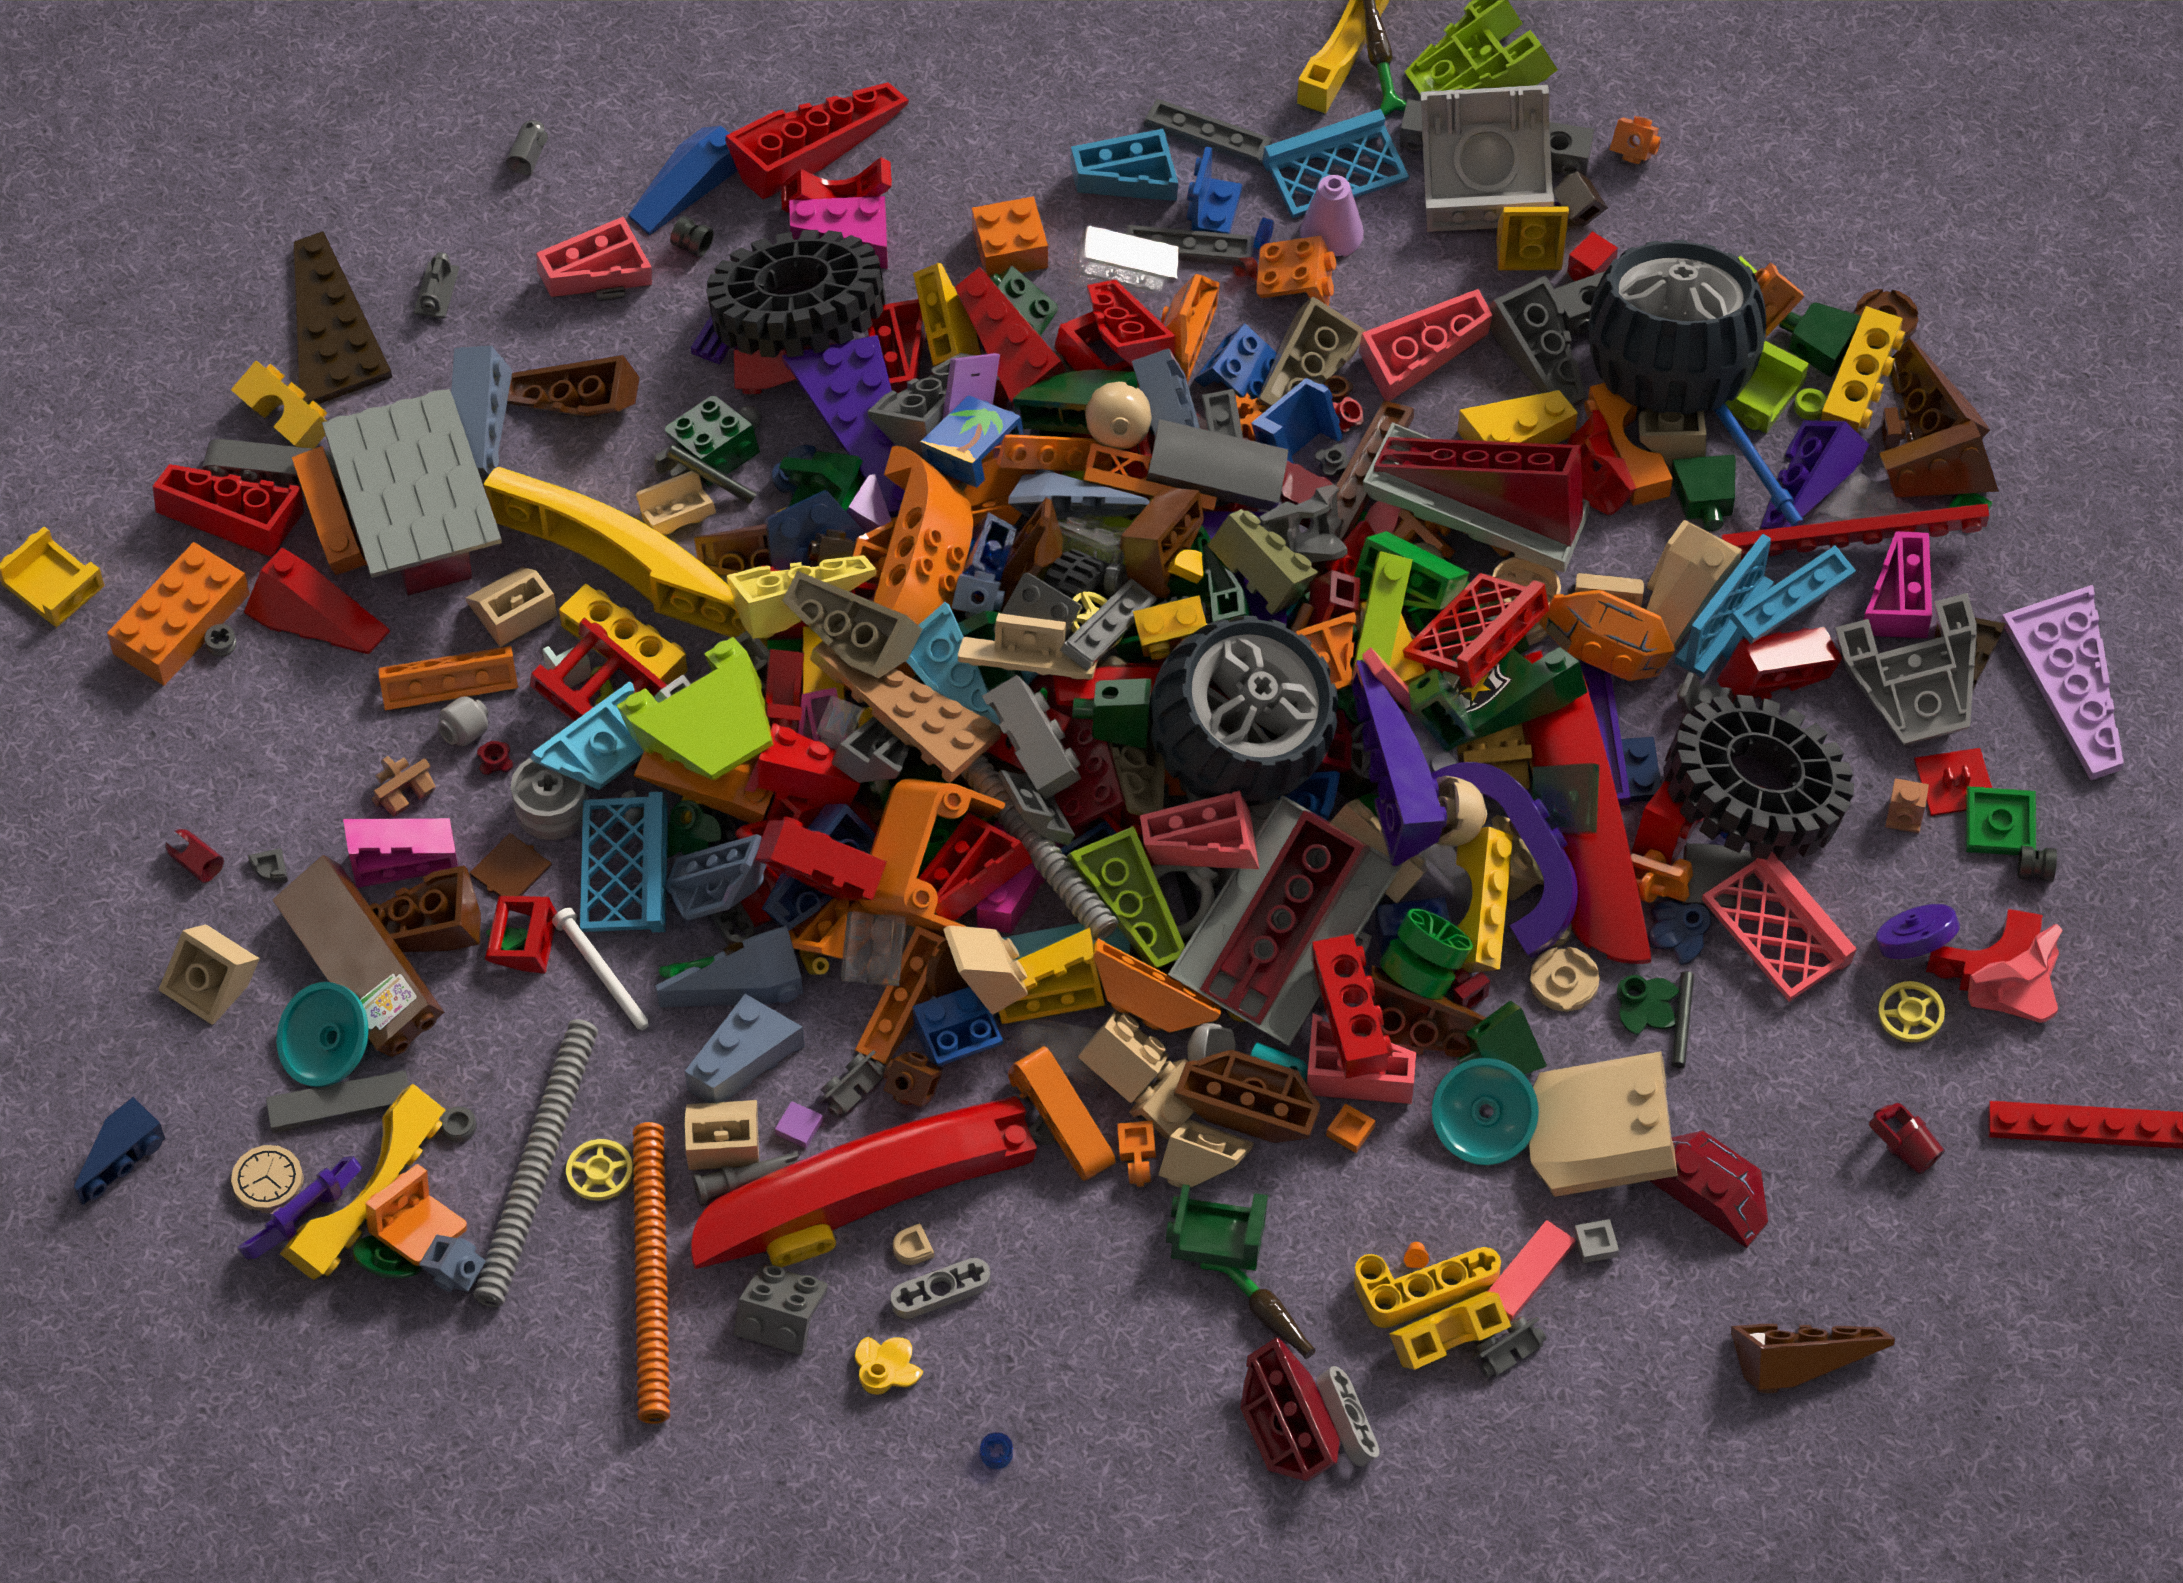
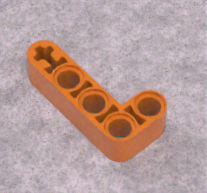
M1043 1046L1013 1063L1007 1073L1011 1085L1018 1087L1022 1093L1019 1095L1022 1099L1029 1096L1071 1166L1083 1181L1092 1178L1116 1163L1109 1144L1047 1047Z

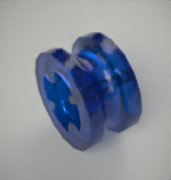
M998 1432L985 1436L980 1445V1455L983 1463L992 1469L1006 1467L1013 1458L1011 1439L1007 1435ZM994 1444H1000L1005 1454L999 1453V1457H992L989 1447L991 1446L994 1449Z

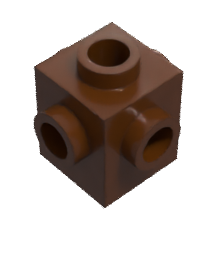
M906 1051L895 1059H891L887 1064L884 1072V1078L887 1081L883 1091L892 1094L897 1102L922 1107L934 1098L944 1068L941 1066L937 1067L934 1063L929 1062L928 1057L922 1053Z

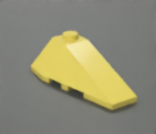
M862 555L826 559L820 562L817 567L802 566L801 562L790 563V570L771 572L770 566L757 567L727 575V582L742 625L753 639L769 638L775 633L785 631L801 621L782 601L797 571L849 592L876 576V568Z

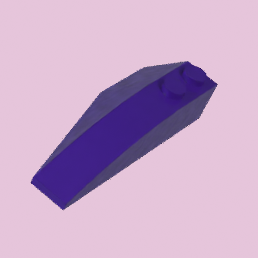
M1356 660L1351 678V687L1358 722H1364L1362 728L1364 752H1371V768L1368 770L1370 782L1378 784L1379 798L1374 800L1375 808L1392 866H1399L1439 841L1442 828L1447 825V813L1444 806L1440 807L1438 782L1436 779H1432L1424 754L1405 716L1385 686L1373 675L1367 664L1363 660Z

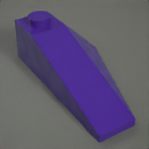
M1804 420L1788 446L1785 456L1791 458L1788 470H1780L1777 479L1783 482L1782 489L1788 490L1794 499L1793 505L1801 517L1854 472L1856 467L1861 464L1863 455L1870 445L1845 421ZM1769 501L1761 528L1766 530L1791 527L1783 513L1778 512L1771 501Z

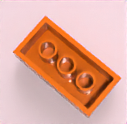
M193 542L107 632L113 654L165 686L205 643L206 631L211 626L223 624L250 595L245 573Z

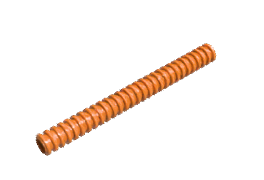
M653 1122L641 1123L633 1128V1156H635L633 1158V1165L635 1166L633 1169L635 1176L633 1182L635 1186L634 1224L636 1226L634 1228L636 1235L634 1238L636 1245L635 1275L637 1276L635 1278L637 1286L635 1289L637 1296L635 1299L637 1306L636 1335L638 1337L636 1339L638 1347L636 1354L638 1357L637 1377L639 1378L637 1380V1387L639 1388L637 1391V1397L639 1398L637 1401L639 1409L637 1415L638 1419L645 1423L658 1424L670 1418V1410L668 1409L670 1407V1400L668 1399L670 1396L668 1389L670 1382L668 1379L669 1368H667L669 1366V1358L667 1357L669 1355L667 1347L669 1345L667 1337L669 1331L667 1327L668 1307L666 1306L668 1304L666 1296L668 1294L666 1286L667 1267L665 1266L667 1264V1257L665 1256L667 1253L665 1246L667 1243L665 1236L666 1216H664L666 1214V1207L664 1206L666 1204L664 1196L666 1193L664 1186L665 1149L663 1147L665 1141L663 1137L664 1128ZM649 1419H661L660 1421H649Z

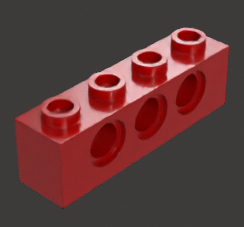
M1353 934L1313 941L1311 962L1345 1079L1387 1071L1388 1057L1393 1055L1392 1044L1389 1035L1383 1036L1380 1027L1384 1025L1383 1014L1380 1005L1374 1006L1372 996H1375L1374 983L1371 975L1365 976L1363 967L1366 966V958L1363 947L1356 945ZM1339 974H1348V975H1350V976H1349V977H1340V976H1338V975H1339ZM1355 1003L1359 1006L1349 1007L1346 1004ZM1357 1033H1364V1034H1366V1035H1368V1036H1367V1037H1358V1036H1356L1355 1034H1357Z

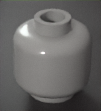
M467 696L459 697L440 711L437 727L443 739L449 744H456L462 747L467 746L487 731V717L489 713L481 701H474Z

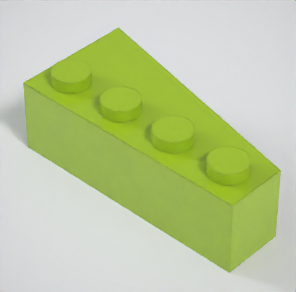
M1134 826L1070 852L1067 856L1068 861L1081 874L1080 877L1086 880L1087 885L1093 889V893L1099 896V900L1105 904V908H1108L1112 916H1115L1118 920L1117 927L1142 960L1157 970L1176 962L1185 945Z

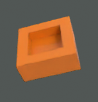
M1345 1103L1328 1127L1326 1136L1357 1153L1375 1128L1376 1120Z

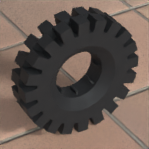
M802 230L798 240H793L792 232L776 234L777 243L773 245L766 238L751 243L752 252L741 247L729 254L731 261L722 260L714 268L715 274H710L707 281L708 288L706 292L713 327L717 336L722 337V342L730 348L738 345L739 352L752 355L760 349L761 357L776 358L782 348L786 349L787 357L803 356L804 346L807 345L811 346L814 353H818L830 348L828 339H832L842 345L854 339L853 331L863 333L871 327V319H878L883 312L882 305H885L886 302L878 255L875 254V250L868 243L863 245L862 239L850 235L843 239L842 232L830 230L821 239L819 238L818 230ZM819 284L810 290L797 294H772L789 286Z
M1727 695L1712 698L1710 705L1706 702L1700 703L1693 708L1691 714L1687 713L1681 722L1664 760L1666 761L1663 768L1664 781L1671 782L1667 791L1673 803L1684 802L1680 813L1689 823L1704 818L1699 831L1711 840H1714L1721 832L1728 834L1724 847L1740 853L1745 842L1750 843L1751 857L1768 860L1773 850L1779 861L1794 860L1797 852L1804 858L1816 853L1819 846L1824 848L1831 841L1834 833H1836L1854 795V783L1850 782L1853 773L1849 762H1840L1844 752L1836 742L1823 744L1828 733L1817 723L1804 730L1801 728V725L1806 717L1805 715L1791 708L1785 718L1779 716L1780 703L1765 698L1758 710L1753 696L1737 695L1733 704ZM1737 756H1751L1762 759L1775 766L1784 774L1790 784V788L1786 790H1769L1759 787L1745 779L1736 770L1731 759Z

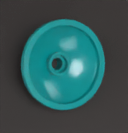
M320 982L299 991L285 1007L277 1029L276 1044L278 1056L286 1072L296 1081L312 1087H327L345 1079L356 1068L364 1054L368 1040L367 1014L357 995L345 986L331 982Z
M1492 1058L1469 1060L1453 1068L1438 1085L1432 1104L1434 1128L1444 1146L1460 1159L1480 1165L1501 1163L1520 1153L1533 1137L1539 1118L1537 1096L1527 1077L1511 1064ZM1484 1104H1489L1493 1108V1114L1489 1118H1485L1480 1114V1108Z

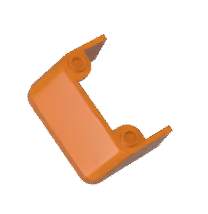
M903 779L899 781L890 791L870 855L885 860L887 863L873 900H859L861 905L874 913L915 928L917 926L922 927L944 938L946 936L943 929L947 926L966 927L934 914L938 902L937 892L931 884L917 879V875L937 815L946 819H956L968 810L990 818L1004 809L1005 802L957 784L918 779Z

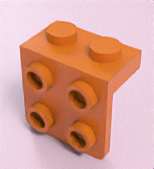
M1321 235L1262 245L1260 248L1256 286L1258 296L1260 298H1269L1307 292L1309 298L1315 297L1329 306L1330 296L1334 294V285L1331 277L1332 270L1336 269L1335 254L1333 251H1329Z
M418 1164L406 1173L400 1174L394 1182L382 1191L372 1195L365 1203L368 1232L416 1266H420L419 1263L436 1234L458 1238L467 1230V1223L463 1218L429 1195L427 1170Z

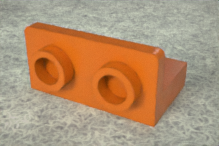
M1769 263L1765 268H1761L1755 273L1765 304V338L1805 297L1803 292L1783 277L1772 263Z

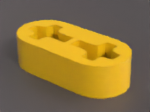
M819 1224L775 1239L767 1246V1253L772 1265L782 1268L830 1252L836 1246V1240L829 1225Z

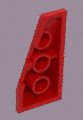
M1117 280L1087 285V293L1102 339L1132 367V361L1168 348L1174 356L1176 336Z
M737 345L734 349L735 389H742L744 394H760L762 389H768L795 380L796 378L782 362V355L786 354V349L782 348L778 356L772 358L761 357L760 349L752 355L739 352ZM810 345L804 346V350L812 349Z
M281 548L260 570L244 610L246 615L270 630L278 632L283 630L299 634L302 638H315L327 641L333 646L370 654L390 632L389 628L310 564L284 548Z

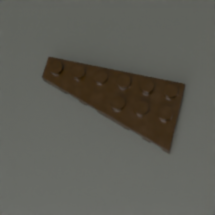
M324 231L294 241L299 388L306 394L303 400L307 404H310L312 401L321 404L392 378V371Z

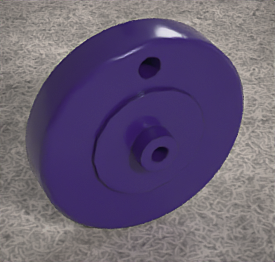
M1944 904L1922 905L1890 918L1878 929L1875 939L1883 956L1891 959H1909L1933 952L1950 942L1958 933L1960 923L1955 910L1950 906Z

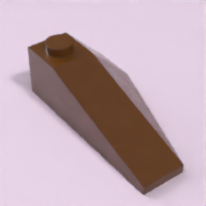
M465 865L432 872L424 876V882L409 890L403 887L395 891L396 896L380 905L377 903L369 905L402 952L451 951L480 944L481 912L468 869Z
M1371 966L1368 976L1371 975L1375 989V996H1372L1374 1006L1380 1005L1384 1025L1380 1027L1383 1036L1389 1035L1391 1043L1406 1049H1412V1051L1423 1055V1050L1444 1051L1447 1056L1461 1057L1472 1051L1466 1034L1486 1017L1445 997L1442 999H1430L1418 995L1394 981L1383 969ZM1357 1033V1034L1362 1035V1036H1365V1037L1368 1036V1035H1366V1034H1364V1033Z

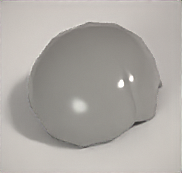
M1205 1023L1198 1026L1192 1033L1187 1045L1188 1061H1198L1227 1050L1235 1051L1236 1044L1233 1031L1214 1023Z

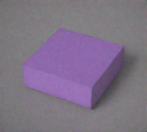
M791 1101L775 1128V1135L807 1149L823 1122V1115Z

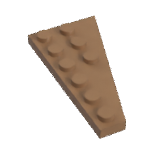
M824 641L820 642L812 650L810 660L836 683L846 684L852 690L851 696L858 703L865 701L873 708L871 714L905 745H914L922 752L921 759L928 765L936 764L943 771L941 777L948 783H951L1001 737L1002 730L999 725L963 707L959 702L939 694L931 687L904 675L900 670L893 669L878 679L851 668Z

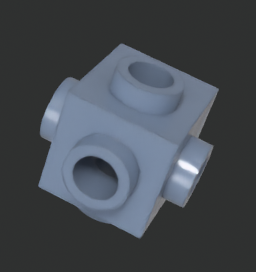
M975 571L974 576L960 574L952 608L966 611V618H970L982 611H1001L1005 592L1000 591L1001 582L994 581L995 575L981 571ZM976 591H981L984 594V601L977 600L975 596Z
M436 1234L419 1265L435 1277L433 1283L448 1292H452L453 1289L468 1292L477 1281L479 1272L486 1261L475 1253L477 1248L463 1238Z

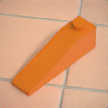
M320 446L292 457L317 534L334 574L338 575L366 565L365 557L324 447Z
M916 927L855 1051L867 1056L874 1050L876 1053L871 1057L872 1059L885 1065L889 1063L914 1025L912 1006L929 1001L933 996L927 988L926 973L928 962L931 956H936L940 950L937 947L947 940L946 938L922 927Z

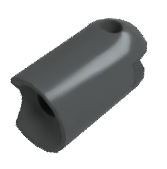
M526 121L519 129L506 160V165L513 172L524 175H531L548 139V134L544 131L545 127L540 121Z

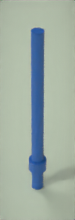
M1723 403L1720 408L1714 411L1771 495V503L1778 512L1783 513L1791 527L1803 525L1804 520L1793 505L1794 499L1788 490L1781 488L1727 405Z

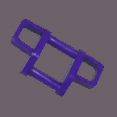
M354 1156L342 1158L331 1170L328 1168L321 1170L316 1175L317 1179L283 1208H276L270 1214L271 1220L264 1225L265 1228L237 1247L246 1259H255L281 1241H289L297 1234L294 1223L320 1201L327 1203L335 1202L343 1195L342 1190L359 1173L362 1166Z

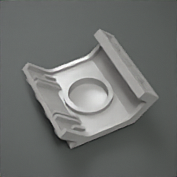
M1548 85L1421 92L1427 232L1497 228L1503 207H1554Z

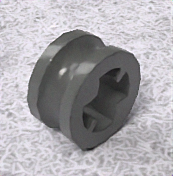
M216 624L211 626L205 633L207 649L213 656L225 657L235 650L237 641L235 633L230 626ZM224 636L226 637V643L220 641L218 644H215L214 639L221 640Z

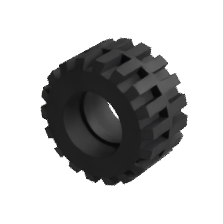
M1070 550V552L1066 551L1060 558L1053 562L1043 582L1071 599L1084 591L1096 593L1107 600L1111 598L1106 595L1104 590V575L1110 564L1080 551ZM1081 600L1077 601L1079 604L1082 605V609L1079 613L1080 615L1086 612V609ZM1092 601L1095 607L1099 609L1102 607L1098 603Z

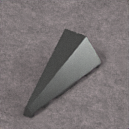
M915 675L912 678L913 680L925 685V683L920 679L918 675ZM873 716L840 743L831 763L858 783L894 779L898 777L902 770L910 745H905Z

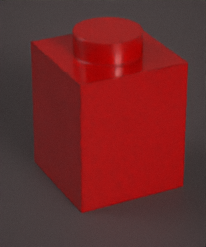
M1592 231L1569 254L1567 273L1574 281H1578L1606 271L1611 262L1617 259L1618 247Z

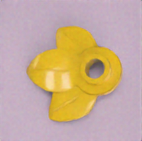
M870 1337L860 1341L855 1351V1361L860 1366L859 1381L868 1393L879 1395L887 1392L892 1386L909 1387L921 1378L923 1371L909 1363L912 1355L910 1341L904 1338H891L883 1342L882 1345Z

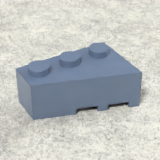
M744 994L684 1071L687 1091L708 1103L725 1102L751 1084L754 1078L767 1069L770 1071L783 1058L805 1047L803 1027Z

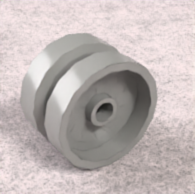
M531 758L519 765L512 776L510 788L518 824L525 832L538 839L557 840L568 837L579 830L583 825V800H589L587 785L535 763Z

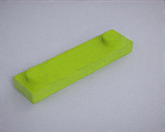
M1382 551L1377 554L1353 662L1352 675L1356 660H1363L1362 654L1371 647L1388 666L1390 665L1413 559Z

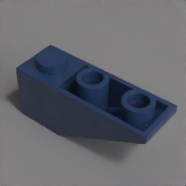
M134 1097L109 1115L101 1127L74 1185L78 1200L82 1205L90 1199L95 1200L102 1196L111 1182L118 1177L121 1178L128 1175L137 1161L145 1155L155 1153L160 1148L162 1141L165 1140L160 1122Z

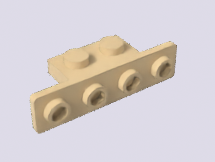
M998 613L996 619L995 641L964 637L958 652V662L969 663L973 666H992L1005 670L1036 672L1041 675L1067 676L1073 679H1093L1097 665L1096 662L1086 671L1060 651L1065 643L1066 622Z

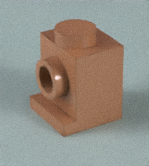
M1895 778L1885 827L1919 833L1929 784Z

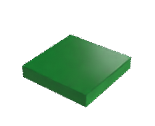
M1967 786L1966 852L2019 855L2021 845L2032 846L2036 850V791Z

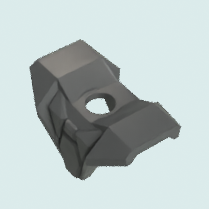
M1334 484L1316 488L1314 495L1307 501L1298 505L1287 501L1258 518L1262 527L1269 532H1274L1281 536L1286 542L1285 546L1294 553L1302 554L1311 563L1327 560L1337 561L1347 554V547L1338 538L1342 527V521L1338 517L1337 493L1340 490ZM1302 518H1310L1309 528L1306 532L1301 533L1299 525Z

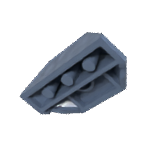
M756 834L676 858L665 887L672 894L674 903L685 919L692 920L728 910L754 893L761 886L764 880L763 873L766 865L755 860L762 837Z

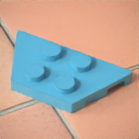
M629 681L534 750L530 757L532 761L598 790L638 762L644 751L631 737L616 706L634 693L633 684Z

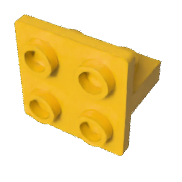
M1199 595L1133 611L1143 656H1151L1152 660L1167 658L1181 641L1192 635L1199 628L1207 625Z

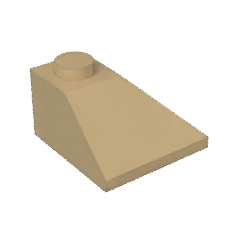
M1188 1119L1170 1136L1159 1176L1167 1178L1168 1183L1176 1187L1182 1188L1183 1184L1193 1187L1235 1167L1251 1151L1254 1143Z

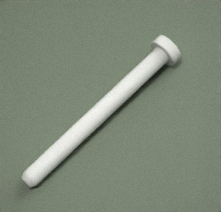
M565 908L559 911L552 919L553 925L559 931L564 929L635 1027L640 1030L646 1029L648 1027V1019L576 924L577 915L572 908Z

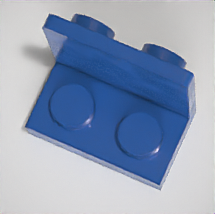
M1205 147L1203 158L1197 157L1194 169V176H1197L1196 181L1190 182L1187 200L1190 203L1187 211V220L1192 221L1191 230L1230 234L1242 193V184L1212 179V148Z
M1244 323L1225 335L1194 380L1203 387L1214 381L1216 383L1222 381L1229 389H1234L1235 394L1239 398H1244L1248 392L1250 399L1253 400L1259 397L1277 352Z

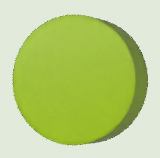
M1803 389L1795 397L1794 410L1803 419L1817 420L1821 418L1827 398L1824 393L1817 389Z

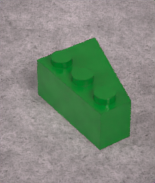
M1385 531L1365 539L1354 577L1360 578L1359 598L1368 599L1375 562L1380 551L1413 559L1403 605L1440 610L1445 608L1464 589L1469 572Z

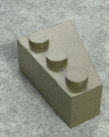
M1242 509L1228 515L1207 545L1232 573L1240 571L1249 581L1246 588L1252 594H1256L1258 591L1269 602L1265 608L1271 615L1296 604L1318 573L1311 567V562L1305 556L1294 553L1285 546L1286 542L1281 536L1267 531L1260 525V520L1257 516Z

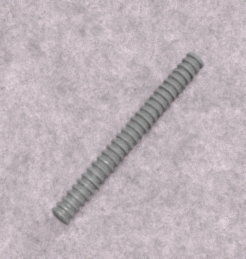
M981 755L961 773V776L967 780L970 787H973V791L1005 802L1004 809L994 816L998 818V822L1001 825H1004V829L1010 833V836L1023 843L1033 860L1032 863H1035V868L1041 871V875L1047 879L1050 886H1053V890L1059 894L1060 899L1066 902L1065 905L1072 909V914L1078 917V921L1084 925V928H1090L1092 938L1094 940H1097V938L1102 940L1111 935L1118 925V920L1115 916H1112L1108 908H1105V904L1099 900V896L1096 893H1093V889L1087 885L1086 880L1080 877L1081 874L1074 870L1073 864L1068 862V858L1062 854L1059 847H1056V843L1033 830L1023 820L998 777L999 773L994 771L993 765L988 763V759L985 756Z
M576 1019L571 1020L567 1025L568 1030L564 1034L561 1049L557 1054L558 1058L554 1062L555 1067L551 1071L548 1086L544 1091L545 1095L541 1099L542 1105L538 1108V1114L534 1119L535 1124L531 1128L528 1143L524 1148L525 1152L521 1156L522 1162L519 1163L517 1167L518 1172L514 1176L515 1181L511 1184L512 1191L508 1193V1200L504 1204L505 1210L501 1213L502 1220L497 1224L498 1229L494 1233L495 1239L492 1240L490 1244L491 1249L487 1253L488 1259L485 1260L484 1269L480 1273L481 1278L477 1281L478 1288L473 1292L474 1298L485 1306H503L505 1302L504 1296L508 1294V1286L512 1282L511 1277L515 1274L514 1267L518 1265V1257L522 1254V1247L525 1245V1238L529 1233L528 1228L532 1225L531 1218L535 1216V1209L539 1205L538 1199L542 1196V1189L546 1185L545 1180L549 1176L548 1170L552 1167V1161L556 1156L555 1151H557L559 1141L562 1139L561 1132L565 1130V1123L569 1119L568 1113L572 1110L575 1094L579 1090L578 1085L582 1081L585 1066L589 1061L588 1057L592 1052L591 1048L594 1046L595 1038L598 1035V1029L588 1021ZM485 1301L494 1302L496 1305L487 1304Z

